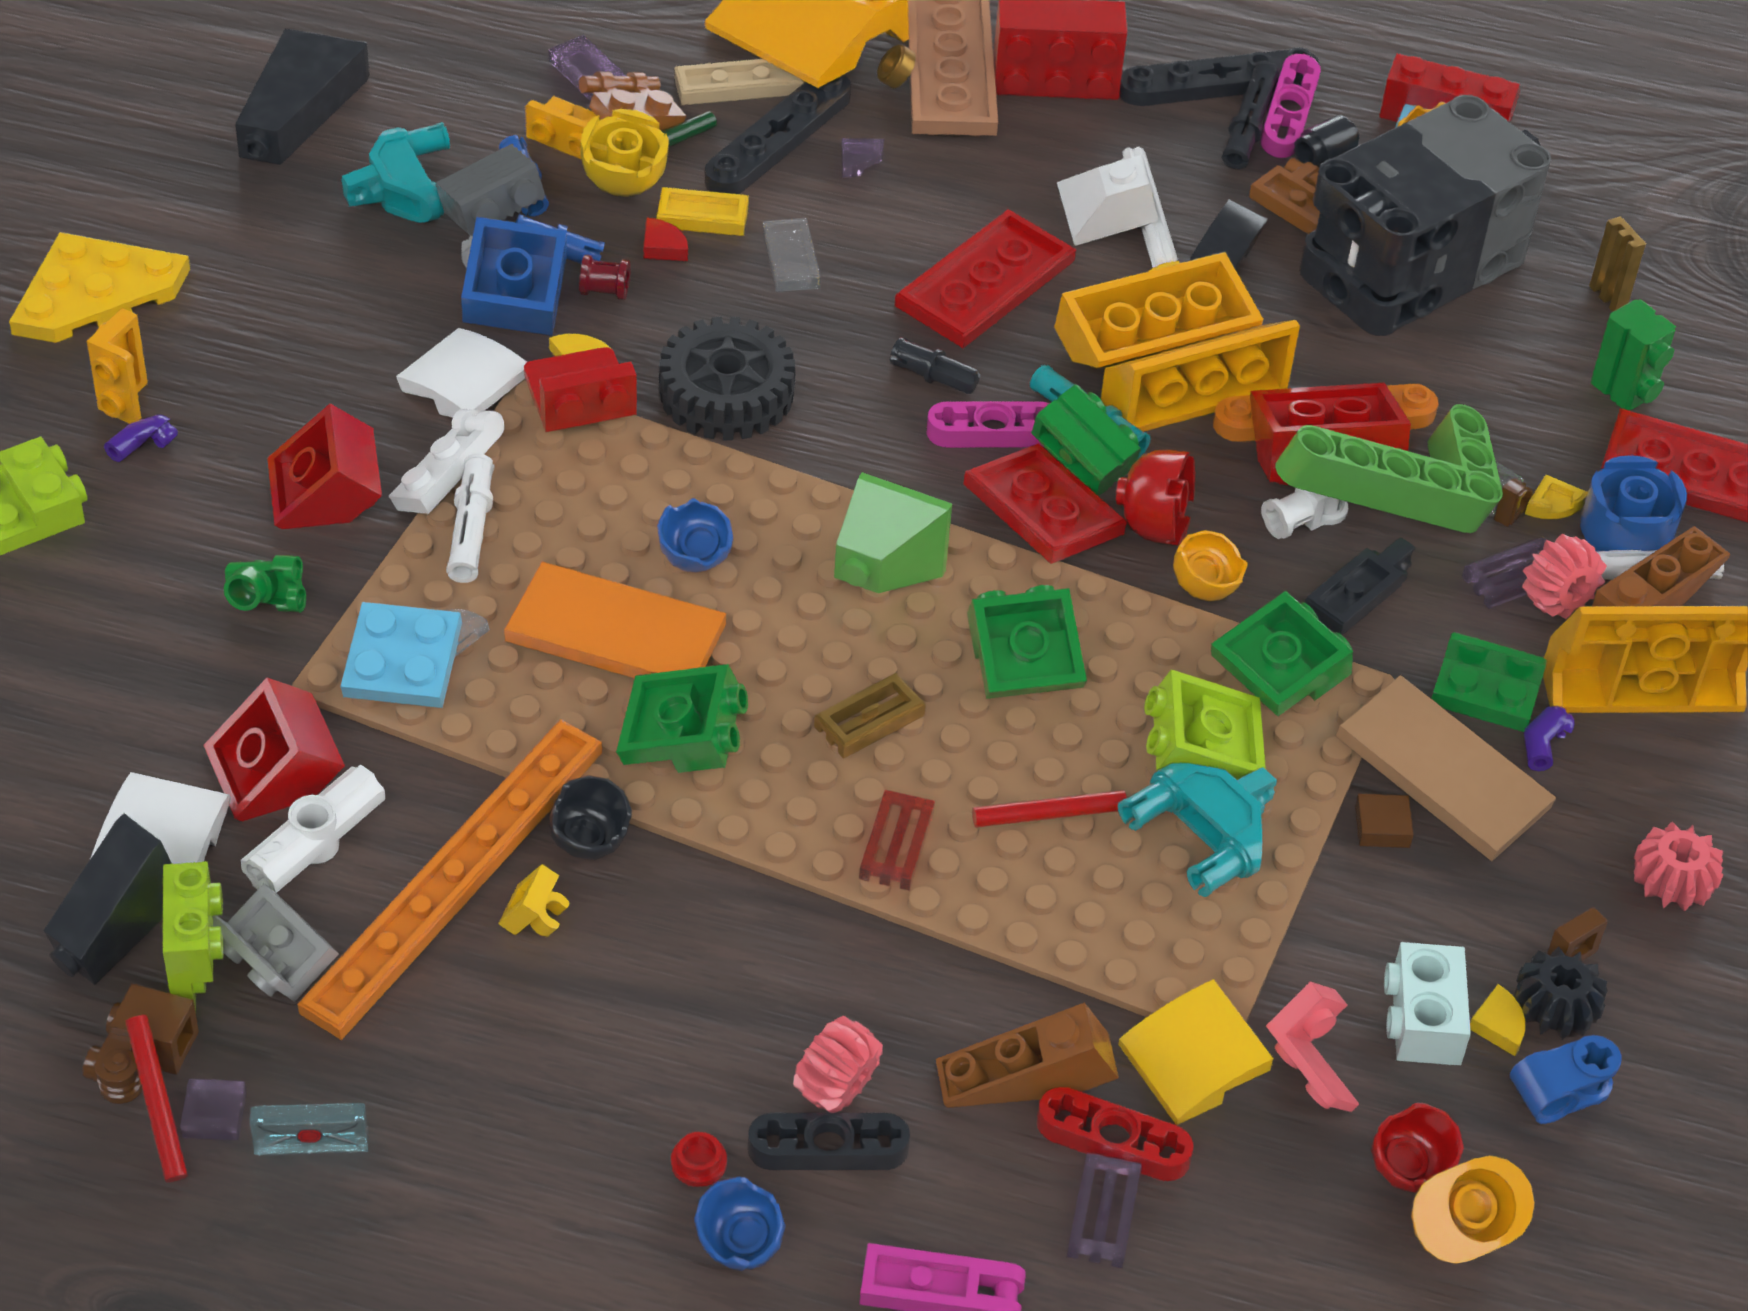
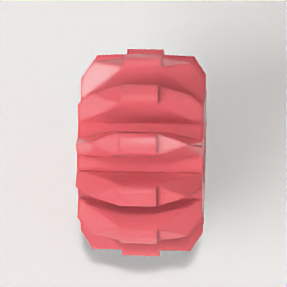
M1561 534L1555 542L1546 540L1544 548L1539 554H1532L1534 558L1533 563L1523 570L1527 579L1524 581L1522 588L1534 602L1533 605L1543 613H1548L1552 617L1559 615L1567 619L1574 610H1577L1579 607H1585V603L1589 599L1595 598L1594 593L1596 589L1605 583L1601 575L1604 573L1607 565L1602 561L1600 554L1595 551V547L1586 540H1581L1577 536L1569 537Z
M1673 822L1664 830L1653 827L1651 832L1647 834L1646 839H1643L1642 843L1638 845L1635 852L1634 882L1644 885L1645 897H1660L1663 908L1671 902H1676L1684 911L1692 903L1703 906L1710 899L1715 888H1719L1723 877V867L1721 866L1723 851L1712 847V835L1701 837L1696 835L1693 825L1687 830H1680Z
M845 1016L839 1017L826 1024L823 1031L819 1035H815L811 1045L804 1050L805 1054L802 1060L796 1065L793 1085L802 1092L803 1097L819 1109L823 1108L830 1113L839 1112L844 1107L849 1106L857 1094H861L865 1084L872 1079L871 1075L880 1063L883 1044L874 1037V1034L859 1022H853Z

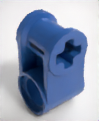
M1597 1035L1585 1036L1580 1040L1552 1050L1536 1052L1525 1057L1512 1068L1510 1079L1536 1122L1548 1124L1570 1113L1607 1100L1612 1091V1077L1616 1075L1621 1066L1622 1056L1619 1048L1611 1040Z

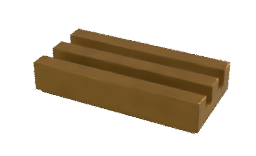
M1621 216L1607 221L1589 285L1594 292L1601 290L1599 298L1604 303L1611 301L1609 309L1612 312L1629 303L1646 245L1643 239Z
M894 673L814 715V727L819 733L826 732L827 742L831 746L837 744L838 754L844 759L925 716L926 704L897 673ZM895 693L899 694L880 705L878 704V702ZM862 711V714L855 717L854 719L840 726L837 725L838 723Z

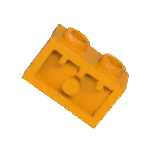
M555 96L545 105L531 100L525 106L526 137L581 159L583 129L592 118L596 117L595 113Z

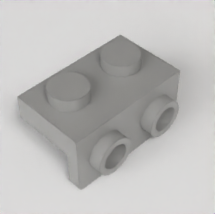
M264 883L227 923L218 916H213V927L221 926L223 953L237 964L244 959L252 966L253 969L247 974L248 978L270 997L278 990L295 1002L339 955L274 890Z

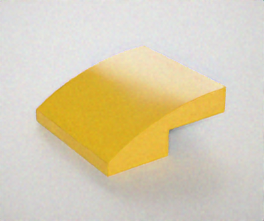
M1214 979L1179 996L1146 1017L1119 1038L1118 1044L1176 1125L1221 1105L1225 1091L1269 1072L1273 1062V1057Z

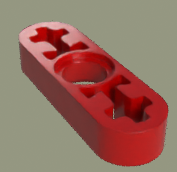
M1057 1087L1047 1091L1039 1103L1037 1127L1040 1133L1051 1142L1161 1181L1180 1179L1189 1170L1194 1148L1191 1136L1177 1125L1068 1087ZM1061 1109L1071 1112V1115H1068L1064 1121L1055 1119V1115H1058ZM1087 1117L1092 1118L1090 1132L1083 1130V1126H1086ZM1107 1125H1119L1127 1130L1130 1138L1122 1143H1111L1105 1140L1099 1131ZM1140 1136L1147 1138L1146 1142L1144 1141L1142 1151L1137 1149ZM1165 1146L1175 1149V1152L1170 1155L1169 1159L1159 1156V1153L1164 1150Z

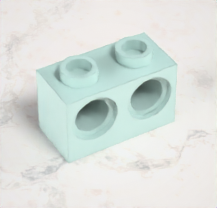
M1401 942L1395 963H1387L1384 977L1385 994L1393 995L1394 1006H1389L1386 1033L1387 1038L1395 1039L1396 1061L1461 1066L1471 1035L1465 947Z

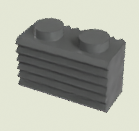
M513 144L480 159L435 184L444 213L470 236H473L476 217L505 221L507 215L512 217L515 211L520 213L522 207L527 209L529 205H535L537 200L543 201L545 197L534 161L532 162L525 154L523 155L521 150L519 151Z

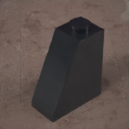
M125 813L115 821L44 929L47 938L54 948L49 954L54 963L70 977H74L79 972L94 985L163 919V864H172L162 842Z

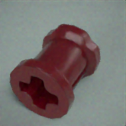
M584 255L579 278L580 294L588 295L590 291L616 294L617 299L626 300L630 283V260L622 259L620 263L597 261L593 259L592 255Z

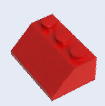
M1397 53L1387 77L1379 118L1398 122L1405 104L1419 105L1424 109H1434L1440 102L1448 103L1457 96L1472 95L1484 100L1490 108L1508 122H1511L1520 94V84L1507 81L1501 77H1491L1466 71L1457 66H1446L1426 61L1416 56H1406Z
M1385 383L1250 391L1258 462L1269 482L1289 485L1278 475L1275 468L1276 461L1297 431L1305 425L1328 429L1405 451L1409 449L1411 422Z

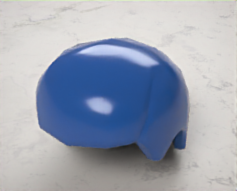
M692 498L687 503L678 507L667 506L657 524L662 553L674 567L684 572L697 573L710 570L722 563L731 552L734 536L730 519L717 506L699 502Z
M735 1177L715 1182L700 1197L694 1217L698 1239L705 1252L714 1261L730 1269L740 1271L745 1269L753 1270L765 1265L780 1249L786 1226L779 1204L776 1203L773 1194L753 1184L745 1177Z

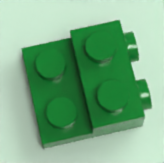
M1039 585L1029 588L1025 593L1006 595L1005 591L993 590L978 595L976 599H972L967 611L974 656L975 659L980 661L986 699L1084 688L1087 678L1069 588L1054 590V587L1051 585Z
M1287 591L1281 593L1211 643V656L1250 692L1260 697V701L1276 716H1280L1307 695L1313 700H1317L1352 674L1353 650L1346 638L1340 633L1331 632L1318 620L1316 613L1308 604L1304 602L1299 603Z
M729 664L636 675L616 750L617 755L623 765L671 760L678 773L725 768L728 754L737 752L740 746V735L735 723L737 715L745 714L748 710V694L745 686L742 683H738Z

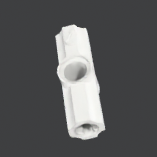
M364 766L350 767L320 794L303 796L294 801L289 808V820L241 859L242 871L256 889H259L264 883L277 893L308 865L324 863L333 858L338 852L339 839L385 800L384 788L379 784L374 773Z

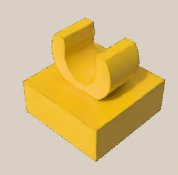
M543 864L536 868L517 885L498 924L514 935H517L529 924L536 933L546 937L557 930L560 924L548 916L546 909L558 916L570 904L562 894L551 892L559 875Z

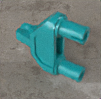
M439 122L435 125L411 131L401 127L383 131L369 153V166L342 175L343 194L349 206L381 202L386 212L418 223L433 221L443 216L444 210L435 185L436 183L434 181L431 182L417 156L450 148L449 135L446 127H444V123Z
M1191 763L1169 764L1153 774L1150 785L1131 797L1118 803V812L1125 824L1134 818L1136 819L1129 824V828L1135 831L1163 812H1173L1215 853L1198 864L1189 867L1187 878L1194 890L1205 884L1204 887L1199 889L1198 894L1207 897L1214 890L1235 877L1248 878L1259 872L1262 860L1261 815L1264 813V805L1273 799L1275 793L1274 786L1277 784V779L1264 767L1236 780L1224 769Z

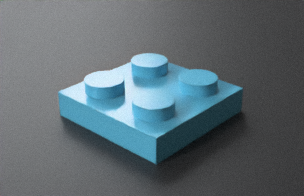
M362 602L340 686L343 697L443 708L463 624L461 613Z

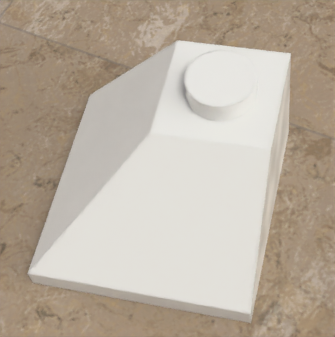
M1141 155L1119 160L1057 182L1075 246L1159 221Z

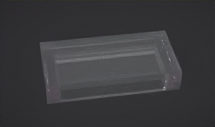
M807 218L763 221V235L776 292L820 289L821 277Z

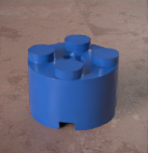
M1619 456L1605 462L1604 468L1598 472L1596 470L1593 475L1582 510L1580 527L1585 539L1595 547V551H1649L1660 549L1675 538L1686 504L1687 492L1680 477L1672 470L1667 475L1656 468L1657 461L1642 456Z

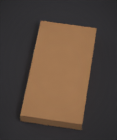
M1401 675L1343 722L1336 734L1338 739L1491 861L1498 857L1549 811L1556 800L1553 794Z

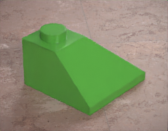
M862 472L857 480L836 543L834 578L845 581L853 586L882 593L943 577L947 565L952 503Z

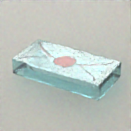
M343 1103L251 1107L250 1128L255 1155L368 1151V1126L365 1104Z

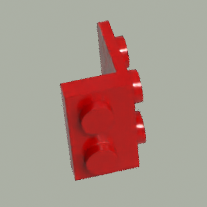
M609 347L533 360L524 365V376L545 432L637 415V375L632 362L619 364L614 351Z

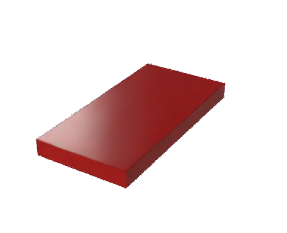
M1007 209L895 294V307L961 348H965L1075 261L1076 249Z
M1620 408L1601 469L1604 468L1605 462L1619 456L1631 455L1652 459L1658 462L1657 469L1667 475L1672 470L1680 477L1687 492L1685 505L1748 522V444Z

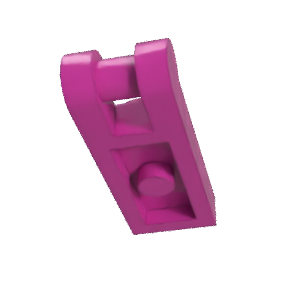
M868 1243L859 1305L902 1311H1022L1021 1305L1017 1302V1296L1024 1290L1026 1273L1021 1266L1008 1262ZM978 1286L991 1287L995 1292L994 1296L977 1294Z

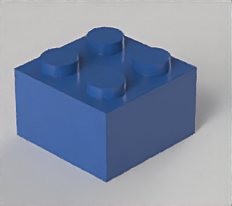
M476 217L461 296L462 322L553 336L567 257V231Z

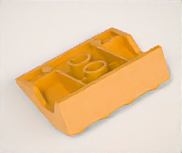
M722 0L705 20V28L819 88L855 69L866 41L883 32L901 42L909 40L908 0Z
M1748 606L1579 607L1550 636L1544 656L1547 664L1543 674L1549 705L1561 706L1565 708L1567 713L1745 712L1747 706Z

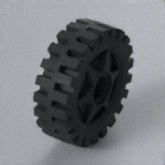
M721 316L711 317V325L708 326L703 319L695 321L693 330L688 326L682 327L678 331V337L672 335L667 340V347L663 346L659 359L658 375L660 401L663 403V408L667 415H673V421L677 425L681 426L686 423L687 431L695 435L701 428L704 430V437L714 439L716 432L723 433V440H733L735 432H739L742 439L751 438L753 428L761 435L769 431V423L777 426L782 421V416H787L791 409L795 390V359H793V352L791 347H786V340L781 335L774 337V330L770 327L765 326L759 331V322L749 319L745 326L741 325V317H730L729 324H723Z

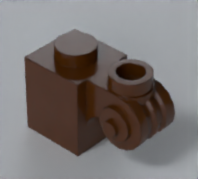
M132 983L122 1003L116 1002L109 1012L106 1023V1031L109 1035L103 1046L93 1045L89 1049L83 1064V1076L97 1082L100 1094L111 1103H129L140 1095L142 1086L125 1023L127 1019L138 1015L148 1016L161 1071L177 1075L199 1033L194 1000Z

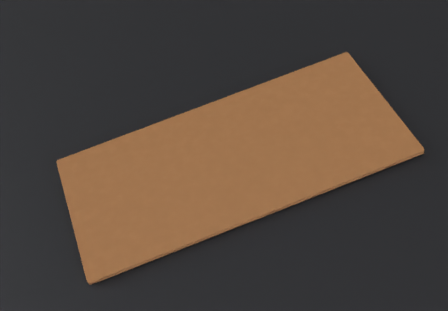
M524 379L506 393L493 410L500 413L503 417L504 431L484 454L493 460L492 464L495 465L490 491L493 494V505L491 510L486 513L477 578L472 582L460 583L449 578L446 572L457 514L454 496L457 488L461 486V479L429 514L418 513L292 684L293 687L312 693L318 707L506 778L556 723L562 719L602 742L603 753L581 777L591 775L606 778L624 790L632 808L631 825L1148 1017L1179 996L1214 979L1247 1023L1363 759L1336 737L1339 726L1393 682L1394 678L1387 673L1353 662L1352 674L1317 700H1313L1307 695L1280 716H1276L1260 701L1266 770L1277 779V784L1274 786L1275 793L1273 799L1264 805V813L1261 815V867L1259 872L1251 877L1233 878L1214 890L1207 897L1198 894L1199 889L1204 887L1205 884L1196 890L1191 887L1187 878V870L1192 865L1198 864L1215 852L1173 812H1163L1136 831L1129 828V824L1136 819L1134 818L1125 824L1118 811L975 828L972 818L973 807L1124 790L1127 798L1150 785V780L1156 772V756L1147 753L1146 744L1149 733L1154 727V717L1145 714L1144 705L1150 689L1153 686H1158L1171 669L1255 696L1211 656V643L1237 626L1239 622L1061 561L1050 564L1038 553L950 524L947 565L943 577L882 593L853 586L845 581L834 578L836 543L854 490L636 415L545 432L526 379ZM692 498L699 502L717 506L730 519L734 536L731 552L727 558L718 566L697 573L684 572L669 562L661 551L657 524L667 506L678 507L687 503ZM542 561L726 613V626L706 667L729 664L738 683H742L746 688L748 710L745 714L737 715L735 724L740 735V746L737 752L728 754L725 768L678 773L671 760L623 765L616 750L635 678L505 641L504 629ZM1039 585H1051L1054 587V590L1069 588L1087 678L1084 688L986 699L980 661L975 659L967 617V611L972 599H976L978 595L993 590L1005 591L1006 595L1025 593L1029 588ZM362 602L461 613L463 624L443 708L343 697L340 686ZM897 673L926 704L925 716L843 759L838 754V745L834 744L831 746L827 742L826 732L819 733L815 729L814 715ZM895 693L878 702V704L880 705L899 694ZM862 711L838 723L837 725L840 726L854 719L855 717L861 715Z

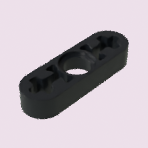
M766 1113L757 1117L749 1127L748 1154L757 1166L766 1170H891L900 1166L908 1156L910 1130L902 1118L891 1113ZM833 1132L844 1140V1144L837 1150L825 1151L817 1147L813 1140L821 1133ZM797 1134H804L803 1149H797ZM854 1134H860V1149H853ZM767 1136H778L779 1147H768ZM878 1136H889L891 1147H880Z

